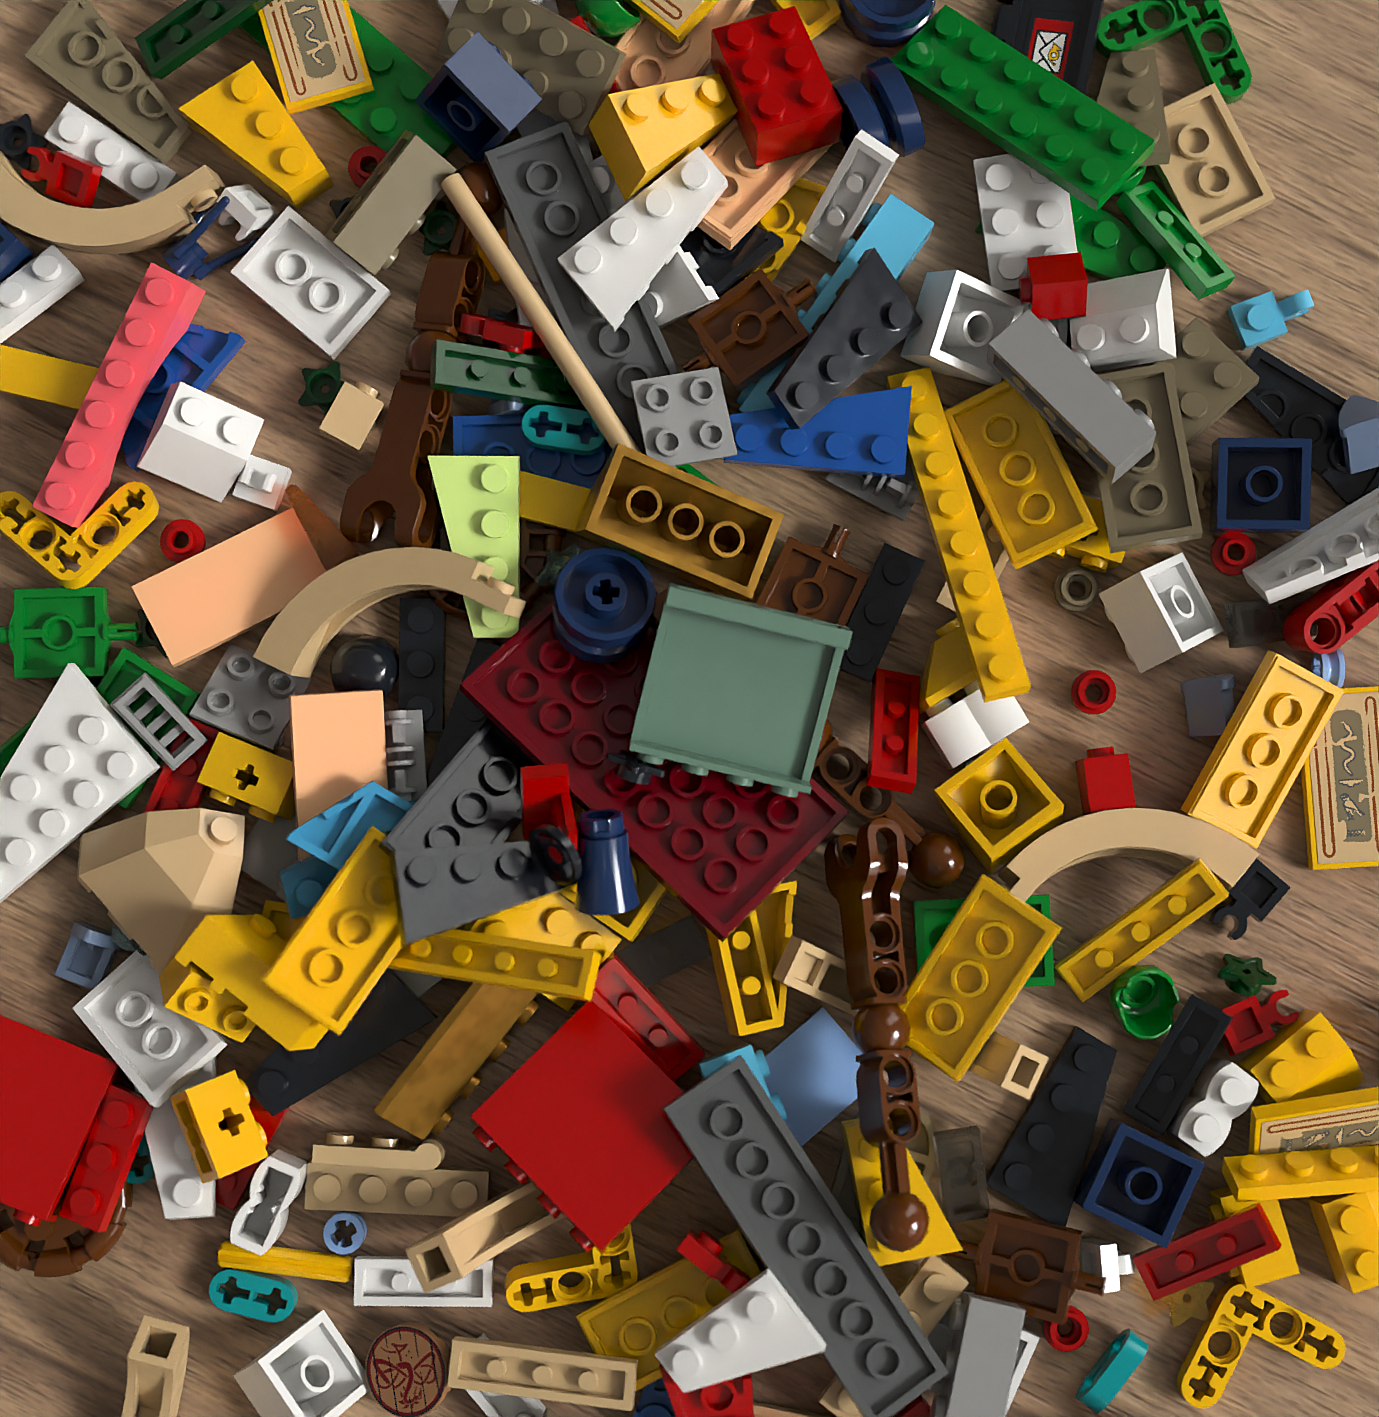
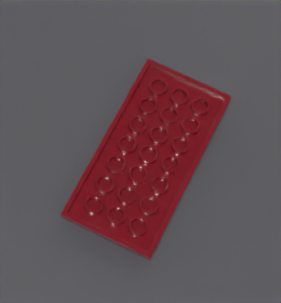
M553 599L461 682L459 690L537 765L567 763L570 797L585 811L602 809L622 811L624 828L628 830L629 853L723 943L846 818L849 812L812 777L810 779L811 793L799 791L797 797H788L772 792L770 790L771 784L755 780L753 786L735 784L726 780V773L710 769L706 776L693 774L682 770L681 762L664 759L662 765L657 764L658 767L665 770V776L652 775L648 785L633 783L618 777L614 773L617 763L606 758L609 753L619 754L620 750H626L637 755L636 751L629 750V741L657 632L649 626L647 636L637 651L621 661L606 664L583 661L566 651L555 636L551 621Z

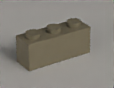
M405 130L324 236L373 275H376L379 269L386 270L396 259L399 253V249L396 247L407 234L413 235L425 221L426 214L423 212L434 199H441L446 194L441 187V183L445 178L454 174L457 169L416 134Z

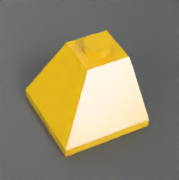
M958 617L935 631L939 639L934 641L929 647L919 691L920 714L977 680Z

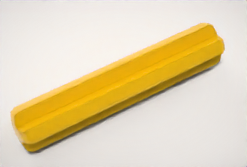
M228 1240L220 1244L217 1256L218 1265L224 1268L342 1283L351 1280L354 1268V1260L351 1256L271 1246L263 1255L259 1256L232 1244Z

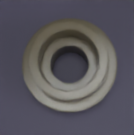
M1082 567L1066 569L1057 577L1054 584V596L1057 602L1064 609L1072 612L1088 609L1096 602L1099 595V583L1092 572ZM1076 582L1082 586L1083 594L1080 598H1075L1069 594L1068 586L1070 583Z

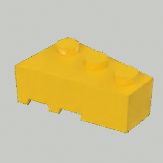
M253 60L178 108L192 129L209 139L231 159L239 162L252 172L257 179L295 208L299 209L334 186L326 168Z
M719 73L608 94L588 126L625 202H627L640 189L656 181L698 146L703 150L728 125L738 110Z
M797 880L781 883L723 943L706 927L729 1035L743 1036L784 1026L787 985L772 978L792 935L793 924H791Z
M260 914L206 915L174 958L185 967L190 962H194L214 978L209 987L219 995L227 989L245 1003L248 1008L243 1014L288 1051L314 1048L329 1029L260 982L286 945L275 933L277 931L276 926L268 918Z
M888 1117V1127L893 1132L892 1120ZM859 1118L841 1121L862 1239L877 1264L883 1266L963 1251L908 1149L910 1190L912 1194H915L926 1205L930 1218L928 1234L918 1246L905 1252L887 1249L873 1237L869 1225L870 1211L878 1198L883 1195L879 1148L873 1147L866 1142L862 1136Z

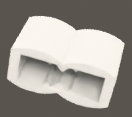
M976 680L963 688L968 695L967 697L955 704H952L948 697L926 710L930 719L922 723L921 726L948 770L953 769L1029 723L1014 696L984 703Z
M1221 1058L1212 1061L1202 1070L1195 1082L1193 1094L1186 1097L1168 1127L1167 1132L1204 1157L1213 1153L1228 1136L1232 1119L1240 1116L1252 1104L1258 1091L1259 1082L1233 1062Z
M277 1149L261 1163L251 1182L250 1199L240 1208L232 1223L230 1233L232 1244L261 1256L275 1243L286 1226L289 1204L298 1196L305 1184L307 1161Z

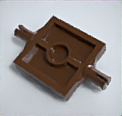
M760 268L720 296L718 300L710 303L687 319L692 329L700 338L703 351L685 364H682L683 370L690 372L708 369L712 366L718 367L719 371L727 376L737 392H741L790 358L797 348L803 346L810 334L800 322L796 308L814 295H817L816 288L806 278L803 282L785 293L782 289L773 285L762 268Z
M833 524L823 547L809 546L788 536L756 604L845 626L869 576L868 573L849 565L839 555L851 532L843 528L837 543H835V538L841 526Z
M994 1208L989 1211L986 1232L980 1243L975 1244L957 1239L963 1251L949 1253V1257L975 1262L977 1274L975 1294L1016 1303L1026 1310L1025 1315L1061 1325H1064L1067 1321L1070 1300L1076 1289L1097 1294L1101 1297L1104 1296L1106 1289V1276L1103 1277L1080 1271L1078 1254L1083 1231Z

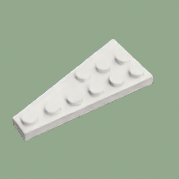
M68 663L0 777V903L160 768L75 663Z

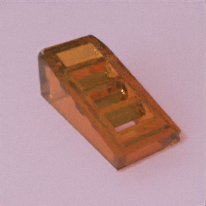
M291 484L285 489L287 497L324 569L328 571L347 560L359 556V551L344 537L342 532L296 484Z

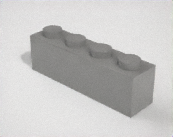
M1028 309L988 343L987 363L1111 485L1152 450L1156 431L1150 418L1139 409L1133 410L1123 401L1122 394L1117 386L1109 379L1104 378L1102 380L1090 369V363L1085 355L1076 348L1070 349L1059 339L1056 328L1043 317L1038 319Z
M962 1291L961 1301L954 1302L950 1313L949 1329L954 1331L951 1349L945 1348L941 1357V1361L949 1373L943 1377L944 1383L941 1396L935 1395L933 1399L930 1417L1005 1416L1026 1312L1024 1308L1013 1302Z

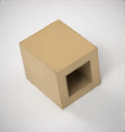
M357 381L354 386L344 382L319 427V434L359 455L384 410L385 403L378 400L380 393L360 381Z

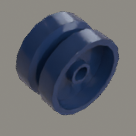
M840 0L839 8L846 27L857 39L874 47L894 48L908 43L929 22L936 0Z
M888 57L879 58L863 66L860 81L852 74H846L831 81L843 108L840 139L846 151L861 129L898 153V157H905L924 147L925 135L919 110L903 75Z
M601 547L585 550L570 559L558 575L551 614L555 636L566 651L583 661L598 664L621 661L637 651L647 636L654 610L656 591L651 574L640 560L618 549Z

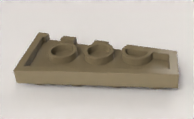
M69 0L24 55L29 63L164 165L171 160L192 134L187 124L147 76L89 0Z

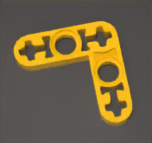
M135 481L126 483L69 536L43 512L32 507L33 504L23 495L16 491H5L0 493V533L60 585L67 589H78L90 583L156 518L159 504L148 485ZM135 499L138 502L143 501L145 505L139 510L136 507L130 508L129 502ZM8 508L13 511L17 510L26 523L20 528L18 523L11 517H5L3 514ZM119 513L122 519L125 518L127 524L122 526L118 518L114 516L115 514ZM104 526L116 528V534L112 541L103 545L94 543L93 537L99 528ZM40 531L52 532L53 538L47 547L33 549L30 546L31 539L36 533ZM63 552L72 563L79 564V570L76 572L70 569L66 570L57 557Z
M631 1224L606 1247L607 1250L602 1255L593 1248L589 1253L584 1252L515 1266L505 1277V1293L508 1304L514 1310L532 1312L606 1298L636 1283L638 1271ZM618 1255L621 1275L612 1276L609 1256ZM568 1272H578L584 1276L582 1282L574 1287L562 1286L558 1281L561 1276ZM550 1277L552 1289L546 1290L544 1278ZM530 1283L531 1292L522 1293L520 1284Z
M1231 1280L1219 1290L1178 1372L1176 1380L1177 1389L1181 1396L1194 1407L1200 1409L1209 1408L1216 1404L1252 1333L1321 1369H1331L1340 1364L1346 1351L1345 1341L1337 1331L1314 1317L1255 1286L1246 1288L1236 1280ZM1247 1291L1245 1298L1256 1307L1262 1309L1259 1317L1242 1308L1234 1314L1236 1307L1230 1303L1231 1297L1233 1295L1241 1297ZM1278 1312H1287L1293 1321L1291 1331L1285 1336H1274L1269 1326L1271 1318ZM1219 1331L1229 1333L1232 1341L1230 1350L1223 1356L1212 1355L1208 1349L1209 1338L1212 1334ZM1304 1331L1319 1340H1324L1326 1335H1328L1326 1341L1332 1346L1330 1352L1321 1351L1316 1357L1317 1350L1309 1343L1301 1340ZM1203 1355L1213 1365L1219 1366L1220 1369L1216 1373L1209 1367L1204 1379L1210 1385L1208 1391L1199 1390L1193 1396L1194 1389L1189 1385L1192 1377L1199 1380L1202 1378L1207 1367L1198 1361Z

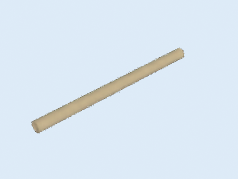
M454 173L445 178L441 183L442 189L612 450L619 443L642 453L461 175Z

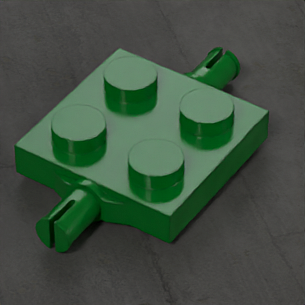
M105 587L14 589V612L9 626H0V644L10 645L14 655V679H59L68 663H75L87 678H104L109 670L108 652L112 641H138V633L122 631H139V626L137 622H111L108 614V589Z

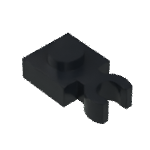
M1256 858L1237 883L1228 890V897L1233 901L1228 906H1221L1215 909L1210 915L1209 922L1217 925L1224 916H1231L1234 920V928L1228 933L1227 937L1230 940H1237L1246 932L1247 918L1249 916L1258 922H1262L1291 887Z

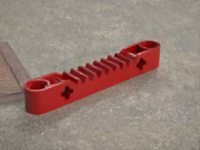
M1379 560L1331 580L1294 609L1285 619L1283 625V636L1286 643L1293 650L1299 652L1329 654L1337 650L1379 616ZM1315 621L1318 626V633L1316 638L1312 640L1310 628Z

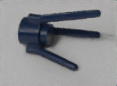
M227 196L222 197L218 203L216 202L208 209L199 211L194 217L197 225L192 231L173 241L161 254L164 260L183 279L187 280L194 274L200 281L203 280L211 271L245 255L260 239V237H257L207 263L203 261L209 254L197 240L230 203V199Z

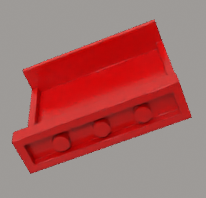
M592 1000L587 1001L470 1116L477 1125L472 1134L489 1152L498 1147L506 1155L509 1161L503 1166L522 1186L528 1180L534 1184L541 1192L536 1200L554 1219L561 1213L574 1226L568 1233L587 1253L595 1248L602 1255L607 1250L606 1247L694 1159L662 1110V1107L684 1092Z
M0 1015V1202L15 1208L12 1215L13 1218L38 1227L41 1220L56 1222L58 1215L53 1214L90 1135L108 1086L113 1083L119 1084L124 1071L112 1060Z

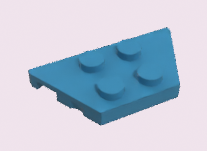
M371 781L290 832L286 840L333 868L340 870L371 826H374L387 836L413 805Z

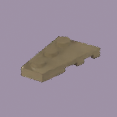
M1155 49L1110 53L1097 103L1155 140L1153 153L1140 166L1169 164L1171 150Z

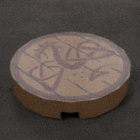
M405 1322L383 1331L372 1342L366 1357L365 1377L370 1393L383 1410L395 1417H420L428 1414L442 1404L441 1402L451 1389V1387H447L451 1357L449 1347L441 1336L437 1338L433 1332L429 1331L431 1328L422 1323Z

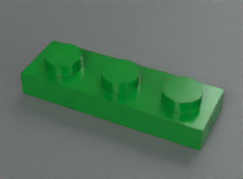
M1154 181L1122 193L1116 205L1198 300L1226 289L1236 277L1234 273Z

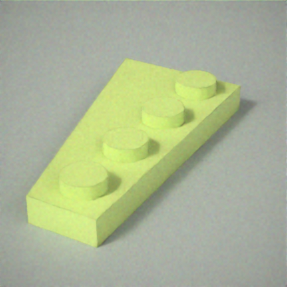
M428 456L451 551L494 566L495 568L491 576L514 586L515 590L512 595L520 598V456ZM463 595L473 638H511L520 630V618L498 612Z

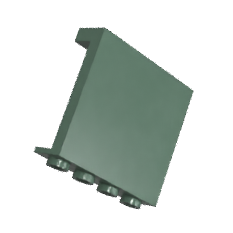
M669 583L629 741V750L637 752V759L652 764L662 765L664 759L681 762V769L693 774L706 776L710 769L726 773V780L735 784L753 786L755 780L771 784L770 790L780 795L797 797L799 791L810 794L812 789L810 784L812 771L844 649L848 650L852 631L846 626Z

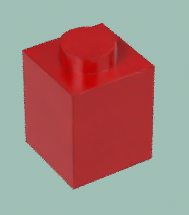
M1081 252L1027 258L1026 276L1019 277L1020 303H1028L1029 310L1038 319L1043 317L1051 320L1086 316L1087 276Z
M1114 746L1087 750L1088 758L1075 761L1082 814L1136 807L1128 753L1115 755Z

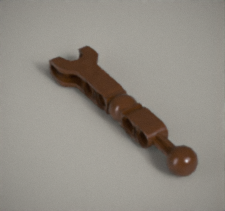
M481 161L467 163L456 172L461 175L487 217H490L500 209L503 200L486 163ZM460 215L457 218L449 252L437 251L432 254L428 261L416 304L415 322L412 326L419 333L411 339L406 348L405 363L409 370L401 369L399 375L401 377L392 393L373 465L366 474L357 478L347 489L340 516V530L350 542L370 543L378 537L385 520L396 513L394 536L403 548H431L434 543L442 511L439 500L432 491L433 476L428 456L439 455L451 410L452 392L430 389L431 346L437 339L462 344L467 343L466 337L468 334L459 331L462 313L473 315V313L477 312L486 275L483 260L480 256L474 255L478 242Z
M667 589L660 592L655 599L652 622L656 629H658ZM826 718L813 768L816 769L817 776L821 782L860 817L873 819L884 817L900 825L905 837L906 850L909 852L908 864L910 872L919 883L929 888L939 889L948 887L957 881L964 870L965 855L962 846L956 838L945 832L933 831L927 833L893 801L892 790L878 788L882 796L879 807L873 811L863 808L859 796L867 784L868 764L853 750L838 745L841 739L838 736L834 737L831 723ZM833 754L844 756L849 764V771L846 777L841 780H836L827 773L826 764L829 757Z
M881 817L864 824L858 831L857 836L843 834L832 839L825 847L824 859L826 884L832 896L837 899L840 908L847 988L850 997L854 1001L851 1004V1010H859L853 1018L852 1035L855 1045L864 1053L855 1056L856 1062H860L856 1072L860 1129L866 1142L873 1147L879 1148L883 1195L878 1198L871 1208L869 1225L873 1237L883 1247L892 1251L905 1252L915 1248L923 1241L928 1234L930 1218L926 1205L915 1194L911 1193L906 1143L917 1137L921 1122L916 1072L913 1063L909 1059L912 1056V1050H904L910 1040L911 1027L907 1014L899 1007L907 1003V997H903L907 978L899 900L900 890L908 867L904 833L900 825L891 819ZM877 832L883 833L887 840V849L883 854H878ZM842 848L848 849L852 854L853 864L851 866L847 865L842 859ZM870 931L874 935L875 944L871 940ZM874 976L879 982V990L875 986ZM883 1069L888 1075V1085L883 1077ZM888 1116L892 1120L893 1132L888 1127Z

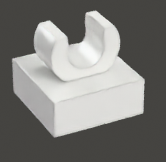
M250 184L227 187L217 200L218 202L224 196L230 199V203L219 216V223L222 226L229 225L236 219L240 223V230L235 236L238 241L250 239L256 230L270 227L280 214Z
M250 455L240 472L232 495L237 499L277 512L292 471L282 465Z
M1096 1238L1081 1239L1078 1254L1080 1271L1103 1277L1106 1276L1105 1293L1120 1291L1119 1275L1134 1273L1133 1254H1121L1117 1250L1116 1243Z

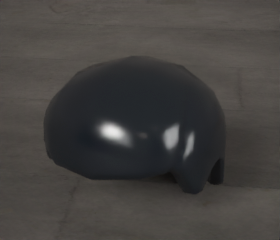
M367 634L342 644L334 654L329 670L335 691L383 690L384 699L391 693L399 676V657L396 648L382 637Z

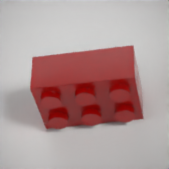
M795 6L711 30V66L715 74L719 73L738 110L734 118L738 123V127L756 166L839 142L843 108Z

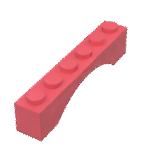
M152 262L150 263L32 507L71 527L78 528L102 505L109 490L111 475L119 448L136 407L164 359L187 331L206 293L205 290Z

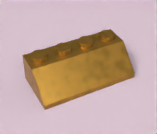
M618 443L590 490L574 533L612 549L623 550L636 559L727 597L747 600L752 599L784 514Z
M473 982L373 1111L380 1117L422 1140L431 1131L439 1136L455 1115L449 1109L459 1095L463 1096L466 1100L483 1079L477 1073L488 1058L496 1063L512 1042L505 1037L516 1022L523 1027L540 1005L534 1001L538 993Z

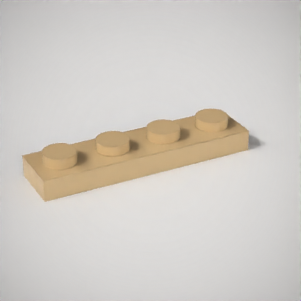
M309 1161L306 1172L304 1209L459 1217L489 1200L490 1170L436 1167L433 1170L422 1171L315 1164Z
M937 1255L925 1257L898 1292V1296L927 1338L969 1282ZM834 1376L819 1395V1403L837 1417H862L837 1377Z
M456 1336L452 1340L447 1387L632 1411L634 1407L638 1359Z

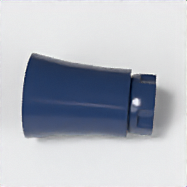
M602 809L589 810L579 814L580 826L577 833V852L582 864V873L577 880L575 909L580 913L589 915H613L636 908L640 901L633 878L628 830L624 828L622 811Z

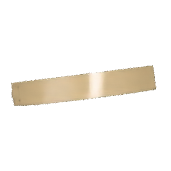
M0 149V218L49 244L73 251L91 254H123L152 249L175 241L179 237L189 234L197 225L191 212L194 210L196 212L203 211L214 205L218 200V195L226 188L219 175L208 166L203 165L162 192L134 204L105 209L69 206L52 201L39 194L16 172Z
M421 547L390 548L375 551L341 563L304 587L276 616L264 634L253 657L289 675L310 678L320 656L344 625L369 606L400 593L432 589L452 591L516 618H520L526 601L512 595L515 590L514 586L491 576L495 568L494 566L458 553Z
M1123 808L1081 816L1057 826L1024 848L997 877L1004 882L1001 885L1003 888L1026 902L1032 893L1051 876L1081 862L1105 857H1136L1160 862L1178 870H1183L1200 857L1228 891L1237 883L1260 854L1237 837L1200 819L1158 809Z
M791 935L772 978L855 1016L859 1010H851V1004L854 1001L850 997L847 988L845 960ZM874 976L875 986L879 990V982ZM993 1031L968 1071L1030 1100L1049 1057Z
M528 1180L523 1186L519 1184L445 1224L405 1249V1252L425 1294L465 1277L474 1269L512 1245L564 1218L563 1214L561 1213L554 1219L536 1200L541 1192Z
M144 1315L127 1357V1385L122 1417H177L188 1357L189 1327Z

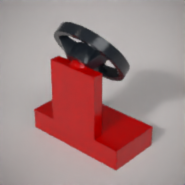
M567 763L520 767L523 841H529L532 856L546 876L557 884L563 886L571 885L580 878L582 864L577 852V827L570 797ZM541 847L546 850L549 859L558 866L560 873L547 861Z

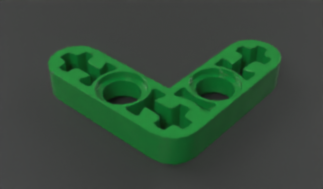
M1141 0L1109 13L1100 21L1095 48L1104 57L1109 58L1110 53L1137 51L1182 32L1206 87L1215 83L1226 104H1232L1240 100L1251 85L1252 75L1219 0H1203L1204 3L1199 12L1195 6L1187 7V0ZM1151 9L1159 10L1166 18V26L1161 29H1151L1145 24L1143 14ZM1201 16L1203 23L1195 28L1194 26H1196ZM1131 18H1133L1134 29L1123 35L1120 44L1114 38L1107 40L1106 35L1110 27H1112L1115 33H1119L1129 28L1132 22ZM1207 32L1218 34L1223 40V49L1219 52L1207 51L1201 44V35ZM1228 56L1230 59H1228L1223 68L1221 61ZM1225 72L1229 78L1237 77L1239 80L1234 90L1230 84L1222 86L1220 83Z

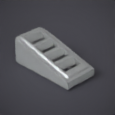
M146 672L110 703L117 713L173 771L208 740ZM147 690L152 697L134 713L128 706ZM160 703L165 710L146 726L141 719ZM173 717L178 723L158 740L153 733ZM185 730L191 737L171 754L166 746Z

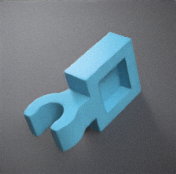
M1309 290L1296 293L1278 303L1273 292L1270 291L1232 305L1227 312L1244 351L1284 336L1288 332L1284 321L1308 313L1309 309L1315 305Z

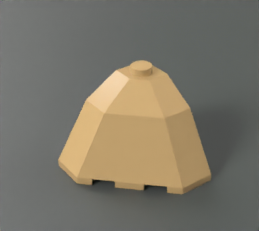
M203 808L151 811L82 834L80 838L77 880L88 893L91 891L95 893L109 910L107 915L130 941L134 939L151 958L148 962L159 975L206 915H231L243 859L245 816Z

